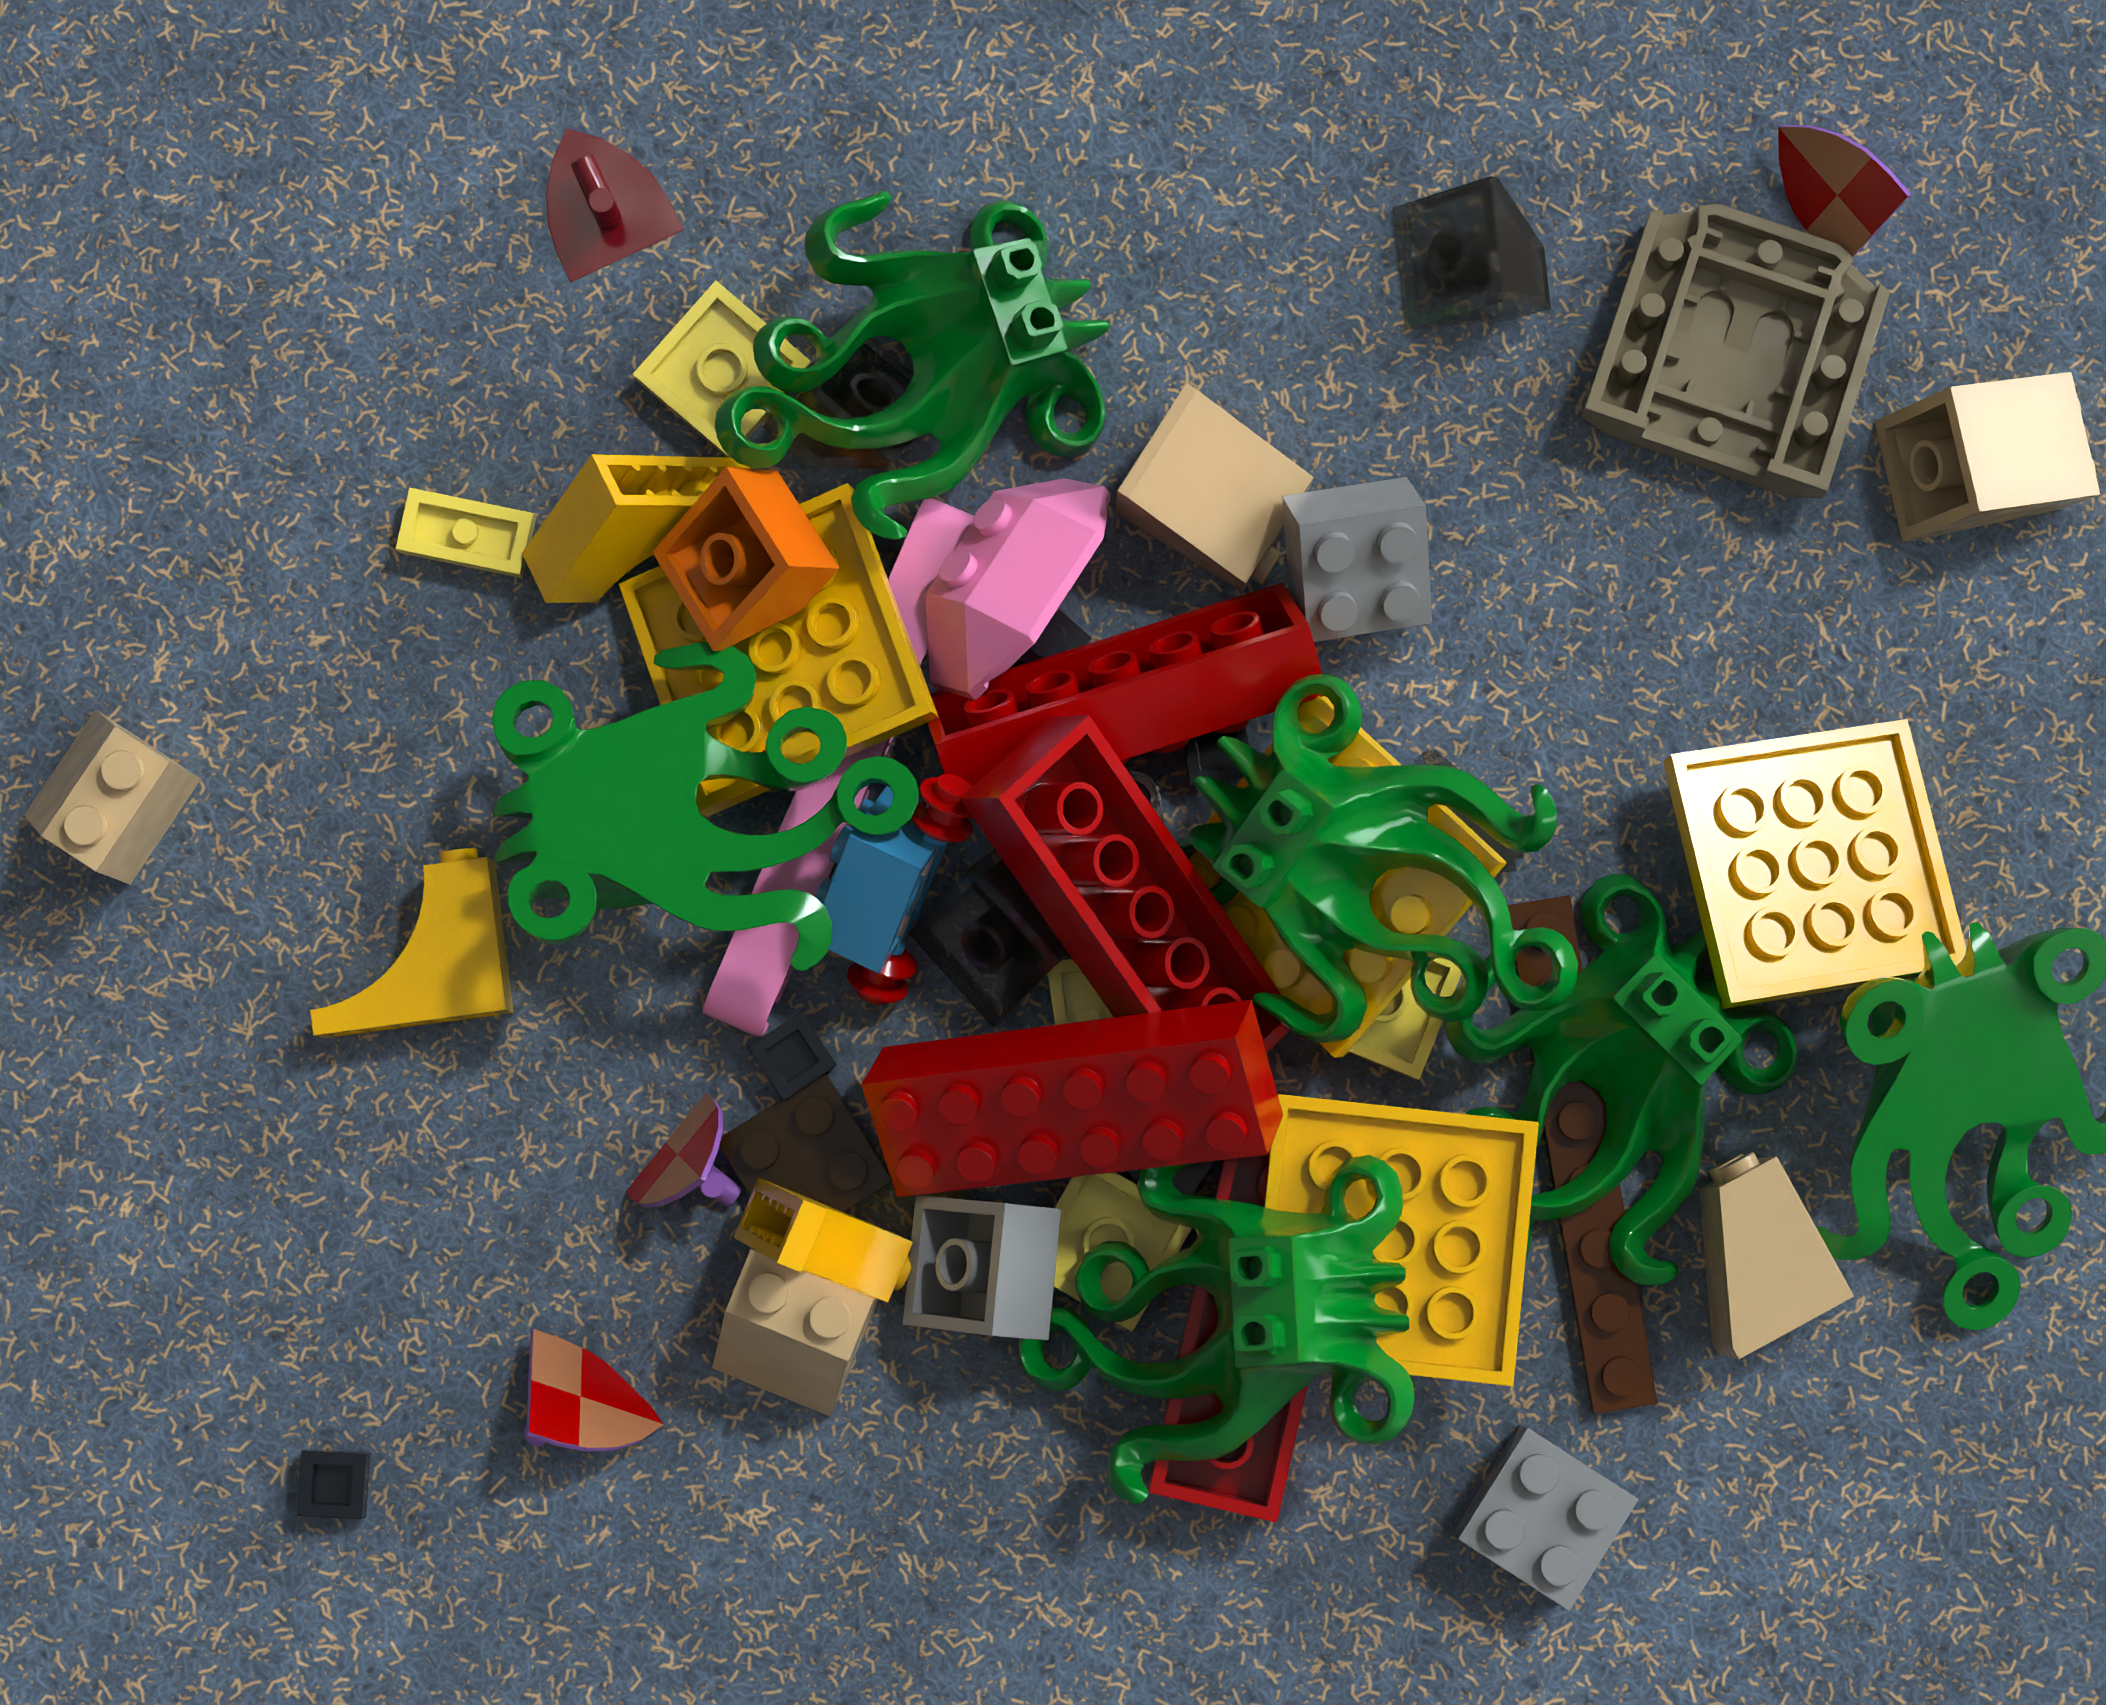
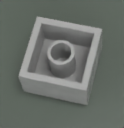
M1407 477L1282 496L1289 593L1308 622L1314 642L1432 623L1426 505Z
M916 1195L911 1237L913 1244L909 1257L911 1271L907 1278L903 1325L987 1336L1049 1340L1061 1209Z
M1519 1424L1451 1534L1570 1611L1639 1499L1531 1429Z

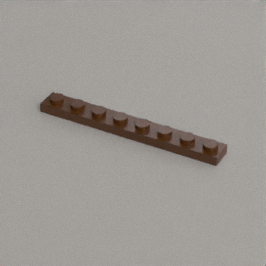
M1570 895L1508 905L1513 930L1545 927L1559 932L1573 946L1579 963L1578 973L1583 970ZM1534 946L1525 947L1518 953L1514 962L1516 974L1526 984L1531 986L1542 985L1550 979L1553 970L1551 959L1539 948ZM1529 1048L1533 1068L1535 1059L1532 1049ZM1583 1081L1568 1082L1557 1091L1546 1117L1543 1132L1553 1190L1568 1184L1582 1173L1595 1157L1603 1140L1607 1125L1606 1103L1596 1089ZM1620 1184L1611 1193L1587 1209L1558 1219L1591 1412L1593 1414L1658 1404L1637 1283L1620 1273L1610 1256V1236L1614 1226L1625 1214Z

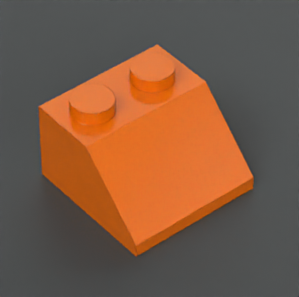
M726 467L652 551L713 651H722L802 611L840 569L785 481L776 470Z

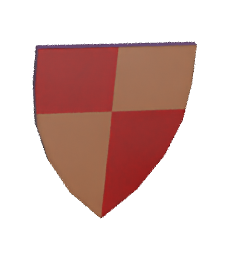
M1778 126L1779 166L1785 193L1795 216L1808 234L1840 244L1854 258L1911 196V193L1873 153L1846 136L1816 126Z
M708 1093L704 1094L626 1190L625 1193L634 1202L645 1208L660 1207L682 1198L695 1188H698L705 1196L714 1198L724 1207L730 1206L737 1199L741 1192V1187L713 1165L723 1133V1112L714 1098Z
M536 1329L530 1332L527 1425L523 1433L525 1439L531 1445L541 1447L547 1442L556 1446L584 1452L614 1451L638 1444L663 1427L664 1423L650 1404L608 1363L591 1351L562 1338Z

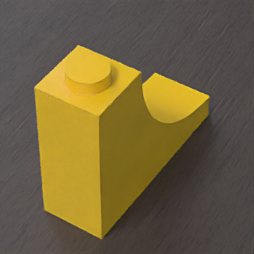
M591 454L522 552L545 603H598L603 595L621 577L653 555L652 551L726 467L751 468L737 463L733 458Z
M465 848L439 853L440 863L423 865L424 889L422 905L415 929L405 949L384 975L360 993L342 1002L310 1010L313 1036L331 1038L513 1013L495 862L488 857L479 858L477 848Z
M759 1177L733 1237L776 1263L798 1272L803 1270L885 1302H889L893 1290L899 1291L903 1287L911 1271L910 1254L908 1253L913 1244L912 1241Z

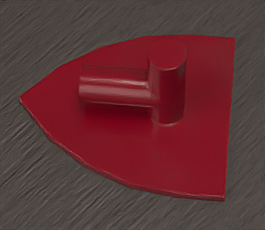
M566 128L551 163L546 202L549 231L559 260L570 283L684 230L670 200L656 178L632 155L602 138Z

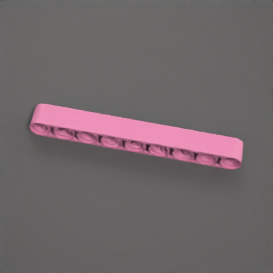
M934 498L923 500L888 579L920 666L925 654H928L926 593L939 575L942 563L955 551L974 520V515ZM894 737L843 758L839 767L829 778L804 790H797L778 832L792 829L806 822L820 811L832 797L844 772L858 760L874 756L885 757ZM868 786L861 789L855 797L854 804L857 809L860 808L862 802L869 796L870 790H868ZM846 822L841 823L825 842L801 857L772 867L762 868L751 894L795 889L811 893L815 896L824 878L826 877L831 880L837 864L829 861V857L838 835L845 825L849 827L851 825ZM787 922L735 931L707 994L702 1014L761 1039L769 1026V1023L766 1021L774 1002L779 1003L794 968L790 963L799 938L796 926Z

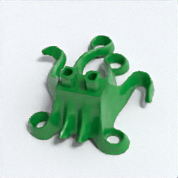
M878 191L868 197L834 206L814 219L806 232L804 246L806 258L816 274L834 284L867 286L873 292L872 301L831 337H826L809 320L796 316L774 318L759 329L754 339V360L758 370L764 379L781 391L796 394L811 391L831 379L866 340L876 336L891 337L904 345L913 361L914 375L906 392L895 403L875 414L850 419L828 417L817 413L794 398L769 387L748 386L736 390L724 398L716 412L715 430L722 449L737 463L756 469L768 468L780 462L785 457L796 436L800 433H804L814 440L829 446L846 449L883 448L902 444L930 433L940 442V449L931 458L914 466L869 476L856 485L851 496L853 513L863 527L880 537L896 540L906 537L907 530L899 523L887 517L883 510L888 506L932 498L950 491L960 483L981 458L1003 420L1018 400L1026 395L1029 396L1025 410L1027 427L1034 441L1042 449L1054 455L1064 457L1082 455L1096 443L1104 428V400L1093 375L1077 356L1069 353V351L1098 339L1109 330V323L1105 320L1068 321L1060 317L1059 310L1083 297L1090 289L1091 283L1088 279H1051L1043 276L1042 271L1048 257V238L1043 225L1034 213L1020 203L999 200L984 205L972 220L970 239L973 251L960 253L899 250L868 254H848L838 248L835 240L839 233L871 221L887 208L891 200V196L887 191ZM1001 222H1011L1021 229L1025 239L994 245L992 231L995 225ZM790 335H802L809 339L816 348V362L807 368L788 366L780 355V346L783 340ZM1059 398H1072L1079 402L1085 411V423L1082 429L1076 433H1064L1056 425L1054 405ZM752 409H760L771 414L777 422L778 428L775 440L763 444L747 440L741 431V420L745 413Z
M698 642L661 650L654 656L653 664L660 668L679 671L716 670L724 674L723 681L714 689L646 709L618 722L592 729H578L576 727L572 705L563 691L544 680L520 681L505 689L494 706L492 715L494 734L505 756L519 769L528 774V781L501 796L493 807V816L530 818L532 821L528 826L501 844L495 852V862L505 863L534 859L530 866L518 871L513 876L508 888V906L514 920L524 932L544 944L557 945L567 943L581 935L590 925L596 909H620L655 904L677 919L699 928L719 932L740 931L776 923H791L796 926L799 938L796 950L791 956L790 964L796 970L806 971L816 965L826 955L832 942V921L826 906L811 893L795 889L774 890L750 895L718 894L708 891L705 886L710 873L750 871L772 867L796 859L819 847L843 822L849 823L859 831L871 835L892 834L910 822L918 804V786L916 779L909 769L895 759L874 756L858 760L852 764L842 775L835 792L823 808L806 822L792 829L770 835H745L716 827L704 818L696 804L697 788L700 782L715 779H742L783 792L804 790L829 778L841 764L847 748V736L839 719L826 710L812 707L789 710L777 719L769 731L765 750L762 752H741L713 739L706 730L721 725L744 712L753 700L757 677L754 665L745 653L733 646L722 651H713L708 642ZM534 706H544L550 710L553 715L552 725L545 734L537 737H526L516 731L517 718L524 710ZM810 732L816 735L821 743L816 757L804 764L792 763L787 760L781 752L783 743L789 736L796 733ZM872 783H882L890 787L893 793L892 805L887 811L875 816L864 814L858 810L854 804L858 792ZM539 899H569V905L561 915L553 918L540 917L532 911L533 902Z
M1315 674L1300 678L1282 693L1273 714L1271 755L1268 756L1235 738L1222 736L1218 739L1217 746L1243 774L1248 786L1246 788L1236 787L1210 776L1196 777L1193 785L1220 816L1222 821L1198 825L1192 828L1177 844L1189 861L1191 856L1198 851L1213 865V869L1221 875L1220 881L1212 888H1208L1220 906L1229 902L1240 891L1264 910L1284 945L1331 996L1333 1006L1331 1013L1316 1015L1286 996L1261 992L1254 994L1252 1003L1258 1009L1273 1016L1297 1035L1313 1042L1331 1043L1349 1038L1360 1028L1367 1010L1365 992L1343 960L1345 951L1356 948L1377 955L1410 960L1414 963L1410 974L1411 991L1416 1004L1428 1016L1449 1023L1467 1019L1476 1012L1486 997L1489 981L1487 967L1480 954L1468 944L1449 937L1393 932L1381 925L1372 913L1369 895L1376 879L1387 870L1402 867L1425 869L1439 874L1457 885L1473 902L1481 915L1488 935L1495 981L1499 990L1508 1001L1525 1010L1542 1011L1550 1010L1561 1004L1571 994L1577 982L1579 963L1570 942L1559 932L1545 927L1513 930L1506 899L1495 879L1467 848L1453 837L1428 823L1429 807L1434 804L1448 806L1466 815L1505 847L1519 853L1536 852L1550 842L1557 827L1555 803L1545 787L1539 784L1531 786V811L1525 816L1511 808L1485 783L1465 771L1452 767L1416 764L1379 767H1341L1329 763V758L1341 753L1354 741L1361 727L1362 710L1358 697L1351 686L1341 678L1328 674ZM1312 694L1325 696L1334 705V718L1331 724L1322 732L1316 734L1306 731L1299 723L1297 712L1301 701ZM1534 946L1539 948L1551 959L1553 970L1550 979L1542 985L1531 986L1526 984L1516 974L1514 962L1518 953L1525 947ZM1442 958L1449 960L1460 969L1463 981L1460 990L1452 996L1441 997L1432 993L1426 985L1425 972L1428 964L1434 959Z
M1610 874L1597 879L1585 893L1581 911V918L1588 936L1595 945L1604 951L1596 960L1577 973L1575 987L1561 1004L1550 1010L1529 1011L1521 1008L1494 1028L1480 1030L1474 1026L1473 1013L1469 1018L1462 1021L1445 1022V1032L1449 1043L1456 1053L1475 1064L1493 1063L1522 1046L1532 1049L1535 1062L1529 1089L1516 1112L1484 1106L1470 1109L1466 1114L1539 1122L1536 1150L1540 1143L1550 1104L1557 1091L1568 1082L1583 1081L1596 1089L1606 1103L1607 1125L1603 1140L1595 1157L1585 1170L1568 1184L1552 1191L1532 1195L1526 1258L1531 1248V1229L1534 1221L1565 1218L1587 1209L1611 1193L1629 1175L1644 1153L1649 1150L1659 1152L1662 1155L1663 1163L1660 1173L1650 1189L1614 1226L1609 1239L1611 1260L1621 1274L1638 1284L1648 1286L1662 1285L1676 1278L1679 1273L1678 1265L1671 1261H1661L1649 1257L1644 1251L1646 1241L1679 1211L1695 1186L1704 1143L1705 1098L1708 1078L1718 1068L1726 1082L1740 1093L1751 1095L1766 1094L1783 1086L1792 1077L1796 1068L1798 1049L1795 1037L1787 1023L1768 1009L1756 1005H1743L1722 1009V1000L1718 993L1714 974L1704 976L1699 971L1704 958L1709 953L1703 928L1683 943L1673 946L1669 942L1667 915L1657 897L1643 882L1628 874ZM1616 896H1627L1635 901L1640 909V922L1636 929L1630 933L1618 934L1611 930L1605 921V908L1609 901ZM1490 954L1484 960L1489 976L1488 991L1496 983ZM1756 1030H1763L1769 1033L1777 1043V1056L1773 1064L1764 1069H1754L1747 1063L1743 1055L1744 1042L1748 1035Z
M1974 922L1969 925V938L1965 956L1956 965L1935 934L1926 931L1922 934L1925 966L1918 977L1906 980L1882 976L1870 980L1859 986L1848 996L1840 1012L1839 1022L1842 1038L1851 1052L1862 1062L1876 1065V1071L1865 1116L1854 1141L1850 1160L1851 1192L1858 1220V1231L1853 1235L1842 1236L1824 1227L1816 1226L1834 1259L1857 1260L1874 1254L1886 1243L1891 1229V1215L1886 1191L1887 1164L1891 1153L1897 1148L1908 1151L1910 1159L1909 1182L1912 1200L1922 1228L1932 1243L1943 1252L1952 1256L1956 1263V1269L1951 1273L1943 1286L1942 1296L1946 1315L1957 1327L1980 1330L1999 1323L2009 1315L2017 1303L2021 1288L2018 1271L2015 1267L1997 1253L1969 1238L1956 1225L1949 1212L1945 1197V1177L1953 1150L1964 1134L1979 1124H2000V1133L1990 1160L1986 1181L1988 1208L1997 1237L2005 1250L2012 1255L2023 1258L2041 1256L2056 1248L2067 1235L2073 1215L2070 1200L2065 1194L2054 1187L2039 1185L2029 1176L2028 1147L2039 1129L2052 1118H2058L2062 1129L2076 1149L2085 1155L2106 1154V1110L2101 1117L2093 1118L2076 1062L2063 1036L2057 1014V1003L2072 1005L2084 1000L2101 986L2106 976V941L2101 934L2090 928L2051 929L2029 935L1997 951L1991 935L1979 923ZM2068 948H2079L2083 956V965L2080 972L2075 978L2066 982L2055 981L2051 973L2055 958L2059 953ZM1870 1013L1872 1017L1873 1035L1870 1033L1867 1026ZM2032 1198L2044 1199L2046 1203L2045 1218L2031 1230L2024 1232L2020 1230L2015 1221L2017 1211L2022 1204ZM1989 1272L1994 1279V1284L1987 1298L1976 1305L1966 1303L1962 1297L1963 1287L1966 1282L1978 1273Z
M1371 1155L1348 1158L1332 1172L1325 1190L1324 1207L1320 1213L1278 1211L1251 1203L1182 1194L1174 1187L1172 1178L1181 1168L1198 1163L1148 1168L1140 1171L1137 1190L1142 1204L1158 1219L1194 1228L1198 1238L1190 1248L1162 1261L1152 1270H1149L1145 1259L1137 1249L1123 1241H1105L1089 1249L1081 1258L1076 1268L1075 1287L1079 1299L1086 1310L1094 1317L1106 1322H1123L1140 1313L1156 1295L1167 1288L1180 1285L1201 1286L1214 1296L1218 1311L1216 1330L1203 1346L1175 1361L1157 1364L1135 1362L1121 1357L1106 1348L1093 1336L1087 1322L1075 1311L1069 1308L1052 1307L1049 1335L1060 1330L1064 1331L1071 1338L1075 1347L1074 1358L1071 1363L1060 1370L1048 1364L1043 1353L1045 1340L1018 1338L1017 1344L1019 1363L1029 1379L1046 1390L1058 1392L1070 1390L1077 1386L1092 1368L1111 1385L1132 1394L1158 1399H1185L1208 1394L1217 1395L1223 1407L1221 1413L1211 1419L1193 1424L1140 1426L1124 1433L1112 1446L1106 1463L1107 1480L1113 1491L1121 1499L1132 1504H1138L1148 1497V1490L1144 1486L1141 1477V1471L1148 1462L1156 1460L1202 1461L1219 1458L1236 1450L1257 1433L1293 1396L1319 1375L1332 1374L1329 1401L1332 1421L1338 1431L1348 1440L1362 1445H1380L1393 1439L1406 1426L1412 1415L1415 1400L1413 1382L1406 1369L1387 1355L1376 1342L1377 1337L1406 1332L1409 1330L1410 1324L1407 1315L1383 1309L1375 1302V1295L1377 1293L1402 1284L1406 1278L1405 1268L1401 1264L1381 1262L1373 1258V1250L1394 1230L1400 1220L1403 1209L1402 1187L1398 1175L1385 1161ZM1361 1179L1368 1180L1375 1187L1377 1198L1373 1208L1365 1216L1355 1219L1346 1210L1344 1203L1345 1193L1353 1182ZM1121 1262L1130 1269L1133 1279L1131 1289L1121 1299L1117 1301L1110 1300L1103 1293L1100 1284L1102 1272L1109 1264ZM1370 1380L1377 1382L1384 1388L1388 1398L1387 1413L1383 1419L1378 1421L1365 1419L1358 1412L1355 1403L1357 1390L1364 1382Z

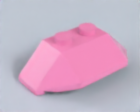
M1063 478L994 491L988 501L977 510L972 525L955 551L944 560L940 567L939 575L926 593L930 683L936 689L976 700L988 689V681L1006 672L1035 644L1104 538L1107 522L1106 506L1110 503L1111 493L1104 486Z

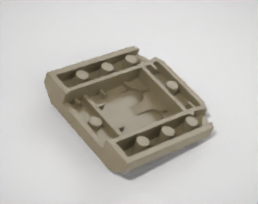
M1722 204L1698 206L1696 211L1663 215L1664 210L1650 211L1581 417L1608 436L1780 495L1822 499L1828 491L1890 292L1881 283L1876 288L1852 265L1855 258L1840 244Z

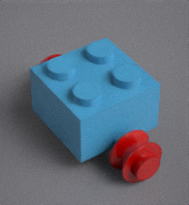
M942 774L938 777L925 779L920 785L919 792L921 796H918V804L910 822L892 834L871 835L859 831L852 825L851 827L845 825L830 853L829 861L836 863V868L831 880L826 877L824 878L814 897L826 906L832 921V942L828 950L855 962L848 968L847 979L858 996L869 1003L885 1005L899 1002L907 996L908 984L905 979L915 975L918 965L914 956L905 948L903 939L921 912L948 842L965 841L970 838L973 832L972 824L968 819L972 818V816L960 800L973 786L959 776ZM886 786L875 802L866 798L858 810L864 814L875 816L886 812L893 801V793L890 787Z

